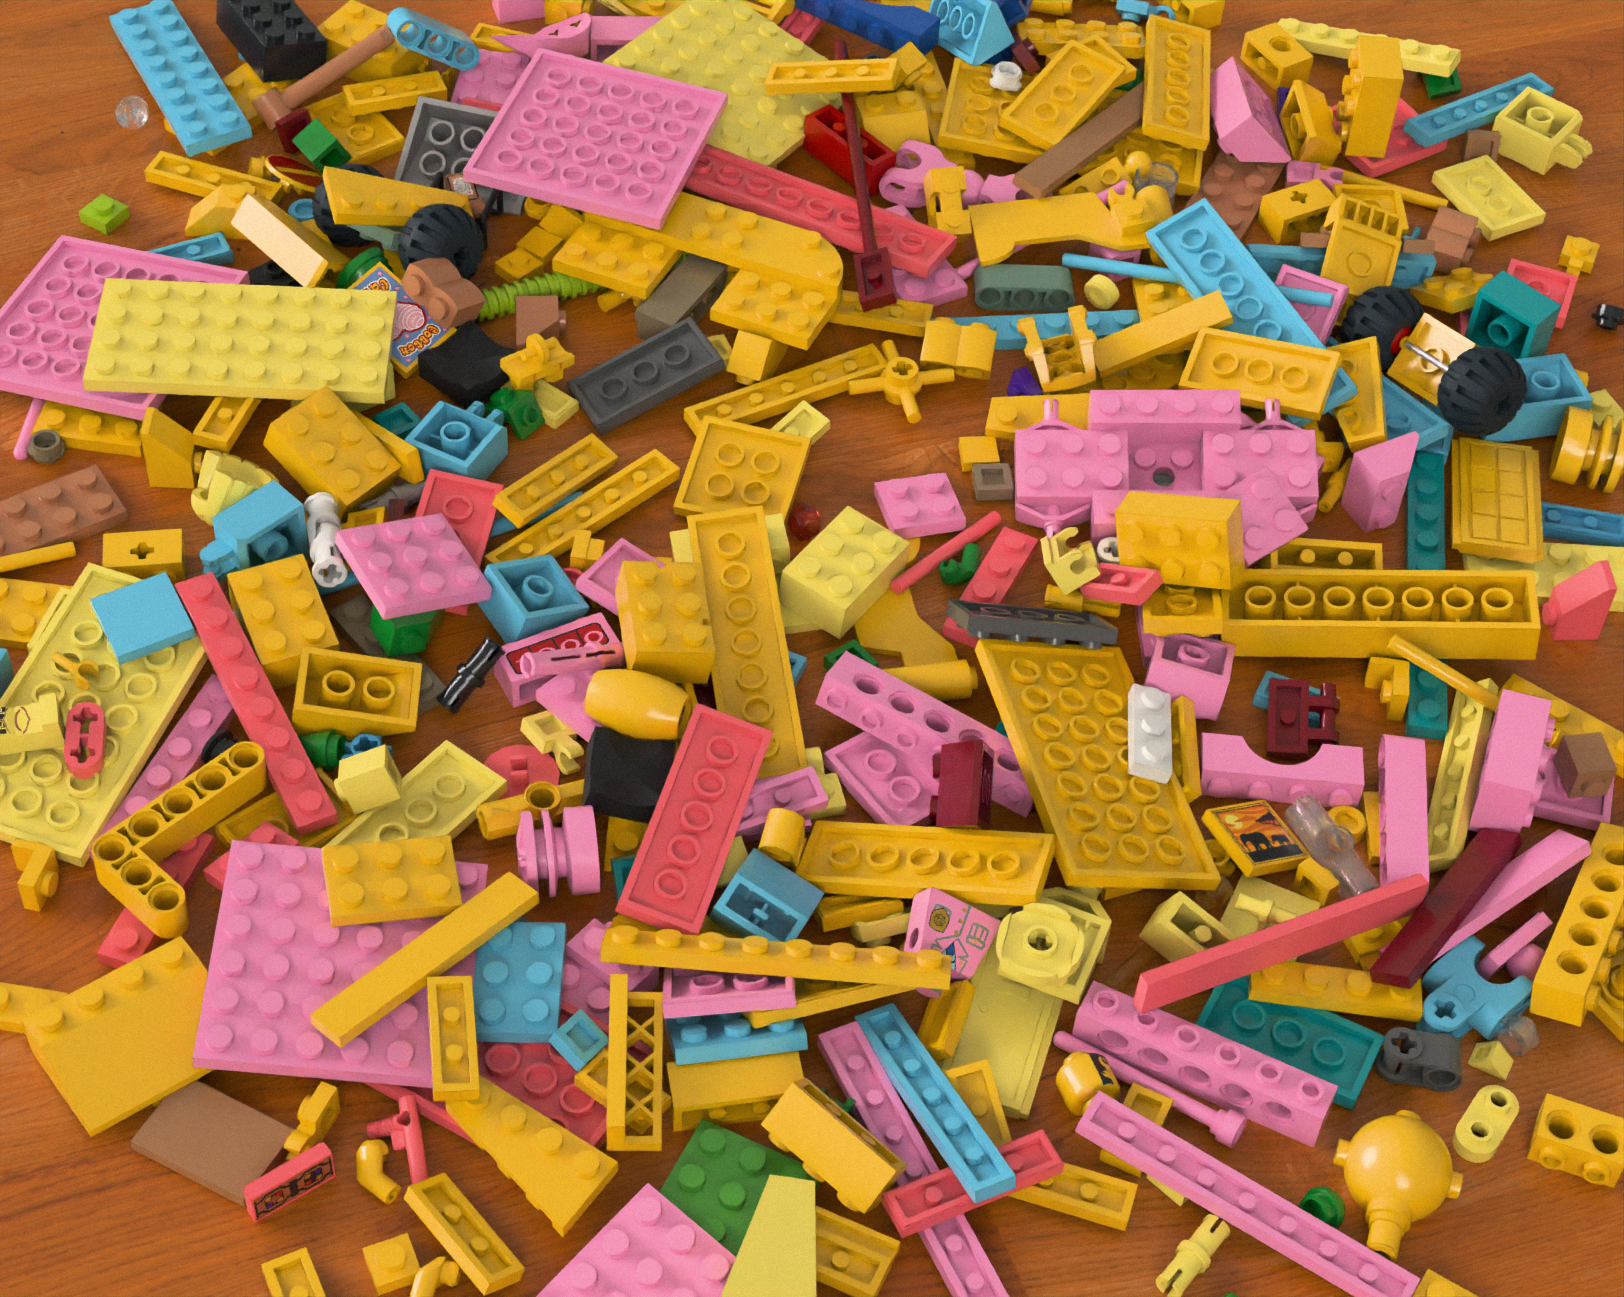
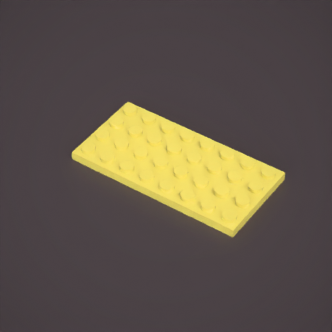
M105 278L83 375L84 390L305 400L327 385L342 402L385 404L397 310V291Z
M88 562L1 697L0 707L16 708V706L39 703L40 695L56 693L64 716L65 731L68 712L75 705L84 702L95 703L104 711L107 735L103 769L99 774L95 773L94 777L88 779L76 778L68 771L64 759V746L0 755V840L13 844L15 839L28 842L40 841L54 847L57 859L84 867L90 857L89 850L93 846L94 841L123 802L206 663L208 657L196 635V637L119 665L94 613L90 599L143 579ZM59 652L75 663L83 660L95 662L99 668L100 679L97 680L89 674L82 677L88 680L89 689L84 691L78 689L74 675L52 660L53 654ZM92 718L85 719L84 724L81 725L83 733H89V724L93 721ZM88 746L83 748L82 757L78 760L79 763H85L87 757L90 756Z

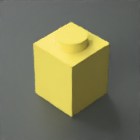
M385 744L339 761L338 778L334 780L335 788L342 802L348 801L355 815L401 799L402 776Z

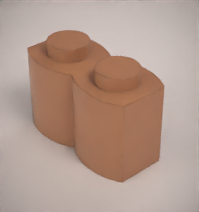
M1440 205L1425 239L1435 241L1433 256L1437 264L1434 270L1451 274L1453 269L1468 267L1474 251L1469 249V247L1476 248L1482 229L1476 227L1479 217Z
M445 257L427 258L410 263L400 282L406 294L416 303L425 306L430 317L438 325L447 329L464 324L469 320H476L486 301L478 287L471 281L461 278L457 268Z

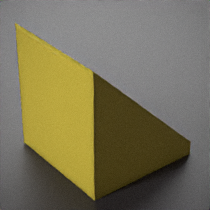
M1499 1041L1476 1043L1468 1064L1506 1081L1514 1060Z

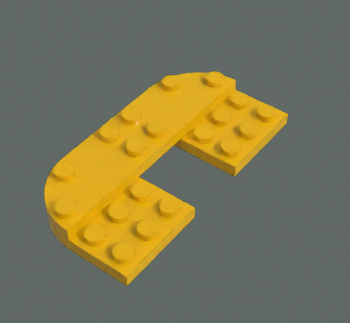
M685 192L679 194L661 230L584 211L585 221L552 259L553 271L645 300L648 299L684 252L740 268L739 272L710 308V320L806 351L840 304L843 290L842 259L832 244L821 237L818 232L809 231Z

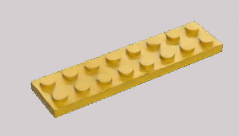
M763 505L687 516L693 562H700L710 616L708 625L712 627L716 649L711 669L716 709L773 731L756 779L785 775L807 768L808 762Z

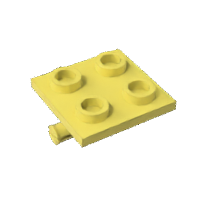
M1242 874L1220 923L1240 938L1318 910L1321 903L1257 877L1247 878ZM1298 957L1292 958L1287 961L1296 962Z

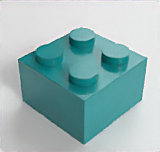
M1502 270L1478 290L1464 336L1481 347H1494L1506 351L1514 359L1545 356L1562 305Z

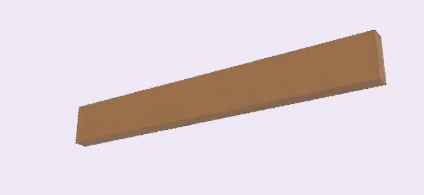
M1144 81L1014 175L1012 184L1040 200L1142 125Z

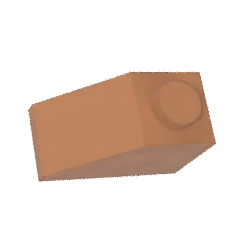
M558 295L515 296L517 352L526 348V338L534 333L541 335L544 340L555 337L559 341V331H566V310H559Z

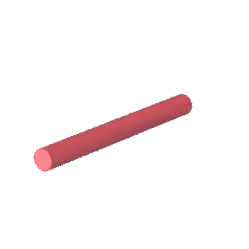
M991 511L893 579L890 582L891 589L895 593L900 594L939 567L942 561L949 560L963 550L965 545L973 543L1000 524V515L996 511Z

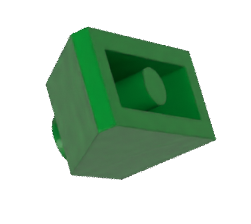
M373 605L369 628L388 658L423 652L440 626L445 608L383 620L375 605Z

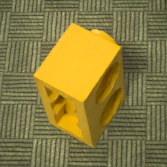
M1547 1093L1536 1117L1526 1159L1538 1162L1548 1169L1561 1170L1582 1177L1593 1184L1614 1188L1624 1169V1118Z

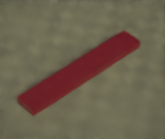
M1481 828L1369 969L1372 982L1407 989L1413 987L1521 847L1520 833Z

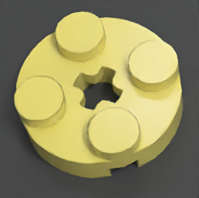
M1046 903L1024 905L1022 911L1016 912L1012 916L1011 913L1005 916L999 926L996 953L1000 960V968L1006 976L1029 985L1063 986L1081 963L1084 950V935L1079 928L1078 931L1076 925L1071 922L1072 916L1065 910ZM1037 938H1043L1046 940L1045 945L1050 948L1039 951L1030 946L1029 943H1035Z

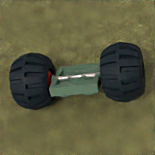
M346 164L336 167L385 178L376 169L363 164ZM323 178L320 180L321 185H317L314 192L316 197L312 199V214L317 227L328 236L331 243L344 247H354L356 245L362 247L369 245L370 242H382V248L399 253L405 272L410 263L427 258L442 257L452 262L459 271L461 278L470 280V276H474L477 272L478 263H481L483 259V254L481 253L484 251L483 234L474 218L462 208L452 204L438 203L429 205L415 212L412 215L413 218H409L404 226L334 224Z

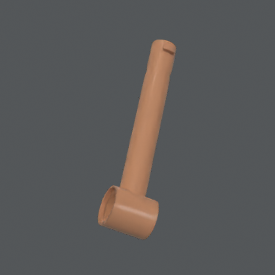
M384 25L281 93L277 87H273L256 98L252 105L272 132L277 129L275 125L277 120L292 113V109L363 64L375 54L395 43L396 40L389 28Z

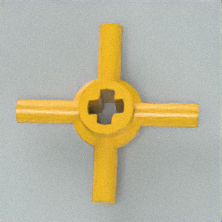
M885 340L881 344L885 359L888 361L886 368L882 371L880 377L848 381L849 395L884 391L887 401L903 406L909 423H917L921 420L922 416L915 399L916 394L923 385L953 382L955 380L954 370L952 367L918 371V365L915 361L899 356L893 340Z

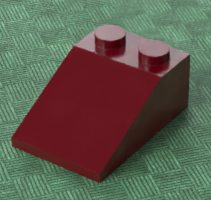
M984 740L943 744L941 755H934L933 779H939L938 796H931L930 820H936V827L989 830L995 751Z

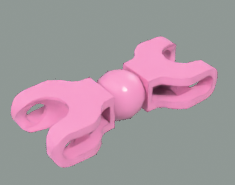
M907 140L901 144L897 151L896 162L898 168H890L882 176L879 182L880 193L886 200L899 205L903 204L908 208L926 206L923 177L930 169L956 167L958 164L946 160L942 152L933 145L915 140ZM907 154L915 155L918 161L912 160ZM964 170L967 190L962 195L963 210H968L969 205L1035 198L1027 195L1028 193L1012 184L1015 174L1005 177L989 174L986 181H984L981 175L975 171ZM890 183H896L905 188L896 189ZM1051 191L1044 197L1053 196V192ZM936 196V206H940L938 196Z

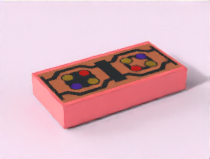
M320 1142L244 1186L243 1191L247 1211L255 1223L336 1177L332 1152L324 1142Z

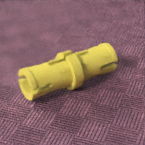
M1208 1214L1191 1238L1183 1240L1175 1250L1176 1257L1163 1273L1156 1278V1285L1162 1293L1175 1280L1172 1285L1173 1288L1167 1296L1181 1297L1197 1273H1204L1211 1264L1210 1257L1224 1239L1230 1235V1228L1225 1221H1222L1217 1229L1211 1233L1219 1217Z

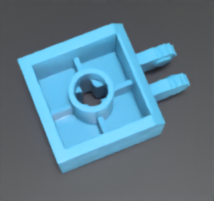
M439 401L404 441L418 449L424 474L428 475L429 470L434 469L485 481L508 455L507 427L502 426L505 417L503 411L494 409L491 414L483 418L486 407L484 403L474 401L466 410L445 401Z
M273 480L212 517L215 540L209 543L207 547H203L199 553L202 565H205L203 566L202 573L213 572L218 582H222L223 579L226 580L229 573L302 553L306 560L310 557L304 506L279 483Z

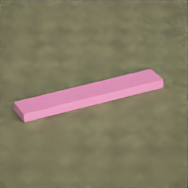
M1558 829L1510 861L1433 961L1591 854L1589 841ZM1390 943L1378 950L1379 956H1381Z

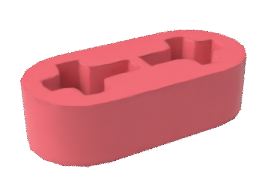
M79 703L67 715L64 759L68 771L79 779L94 777V774H99L104 766L107 724L104 711L95 703ZM92 718L93 721L89 724V733H83L81 725L84 724L85 719ZM88 746L90 756L87 757L85 763H79L78 760L82 757L83 748Z

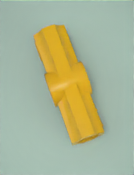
M584 779L558 786L545 781L534 782L525 789L524 794L477 805L476 815L483 838L489 841L517 834L520 824V812L531 811L533 828L542 829L541 810L548 809L553 827H557L558 823L562 822L565 807L582 806Z

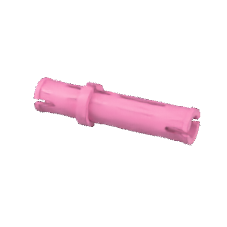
M595 641L588 642L584 647L535 653L526 652L520 659L521 672L528 679L537 676L587 671L594 674L596 671L604 670L605 668L626 667L623 641L621 643L604 645Z

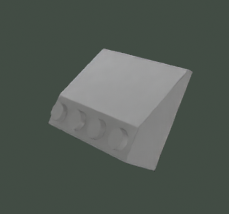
M419 96L394 180L430 187L436 173L439 171L443 173V176L462 173L499 112ZM477 184L481 201H484L486 205L493 188ZM503 191V213L521 217L527 197ZM495 200V203H494V205H493V207H492L493 209H497V202H496V200Z

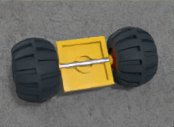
M1394 286L1371 288L1354 300V304L1348 308L1346 317L1343 318L1340 331L1342 344L1376 336L1380 348L1382 372H1387V375L1438 406L1444 418L1458 431L1473 436L1494 434L1507 426L1508 422L1514 419L1516 412L1520 410L1523 404L1522 400L1525 399L1527 392V380L1521 365L1508 352L1494 347H1481L1424 312L1419 301L1404 289Z

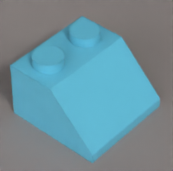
M551 554L488 564L483 575L493 588L490 600L477 602L505 644L531 637L544 630H551L571 623L585 615L590 608Z

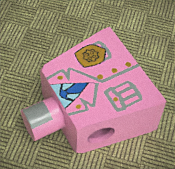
M930 887L914 896L904 952L917 953L920 950L931 949L939 951L943 955H952L950 983L969 980L989 948L1002 921L934 887ZM918 987L916 989L919 993L931 998H940L943 989Z

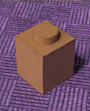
M1602 733L1562 736L1553 762L1568 798H1594L1600 795H1607L1617 768Z

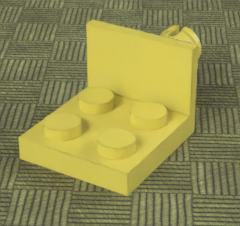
M1068 886L1067 889L1055 887L1044 889L1039 903L1055 905L1065 910L1072 916L1071 922L1076 925L1078 931L1080 928L1084 935V950L1078 969L1069 976L1067 983L1060 987L1029 985L1006 976L1000 968V963L997 975L1079 1005L1096 963L1102 964L1106 954L1112 921L1101 903L1097 901L1103 887ZM1037 938L1035 943H1029L1030 946L1039 951L1050 948L1045 945L1046 940L1043 938Z

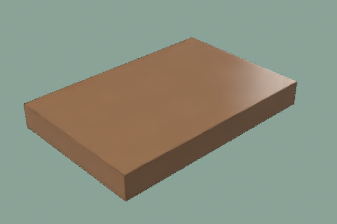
M195 1080L166 1096L131 1139L130 1143L132 1150L246 1207L244 1186L274 1170L288 1151L284 1149V1144L288 1136L295 1129Z

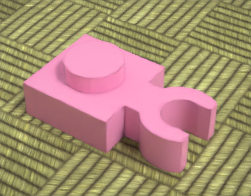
M1289 160L1285 169V189L1318 178L1332 192L1334 184H1343V169L1329 168L1321 170L1320 163Z

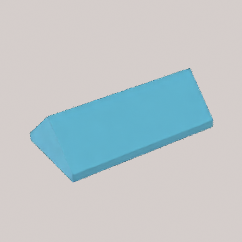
M931 0L928 12L940 17L938 45L970 65L979 66L1015 42L996 2L992 0Z

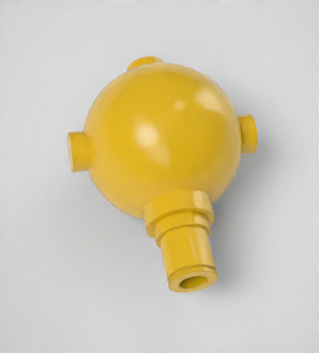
M1400 1110L1395 1115L1383 1116L1370 1121L1355 1133L1351 1141L1339 1138L1333 1159L1334 1165L1344 1169L1345 1183L1351 1196L1366 1211L1365 1221L1369 1229L1366 1247L1393 1263L1397 1261L1401 1237L1410 1229L1411 1222L1421 1220L1432 1214L1446 1197L1457 1200L1463 1182V1174L1453 1171L1449 1150L1440 1135L1428 1124L1422 1122L1418 1114L1408 1110Z

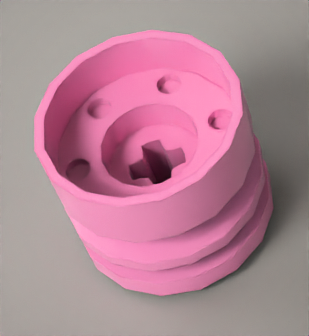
M592 805L565 807L562 827H553L548 809L541 810L542 829L533 828L531 811L520 812L516 847L521 880L539 892L538 880L546 879L549 898L556 897L558 878L562 877L567 878L572 896L600 893L599 854Z

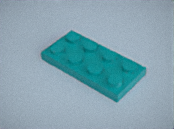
M1247 975L1214 987L1196 1022V1025L1337 1085L1338 1088L1333 1102L1350 1110H1353L1385 1038L1382 1034L1327 1010L1248 1000Z

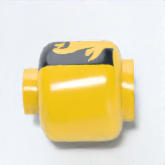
M1077 1051L1067 1056L1063 1061V1066L1057 1072L1055 1080L1067 1108L1072 1114L1078 1116L1084 1115L1098 1091L1117 1100L1121 1089L1107 1059L1103 1055L1087 1053L1085 1051Z

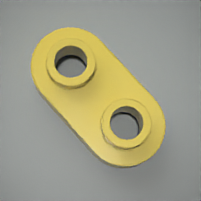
M1498 1085L1485 1086L1478 1091L1457 1124L1452 1137L1453 1147L1462 1158L1470 1162L1482 1163L1494 1156L1518 1115L1519 1102L1516 1096L1510 1090ZM1492 1102L1498 1103L1502 1107L1496 1106ZM1473 1131L1478 1132L1480 1135H1483L1484 1137H1477L1473 1134Z

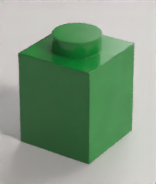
M317 118L291 140L322 174L324 166L336 168L345 165L352 158L349 152Z

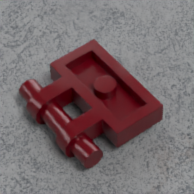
M1269 678L1266 757L1306 759L1308 745H1316L1319 749L1322 744L1339 745V732L1335 730L1336 715L1340 712V699L1336 697L1335 684L1323 683L1320 685V695H1309V680ZM1308 712L1320 714L1319 728H1308Z

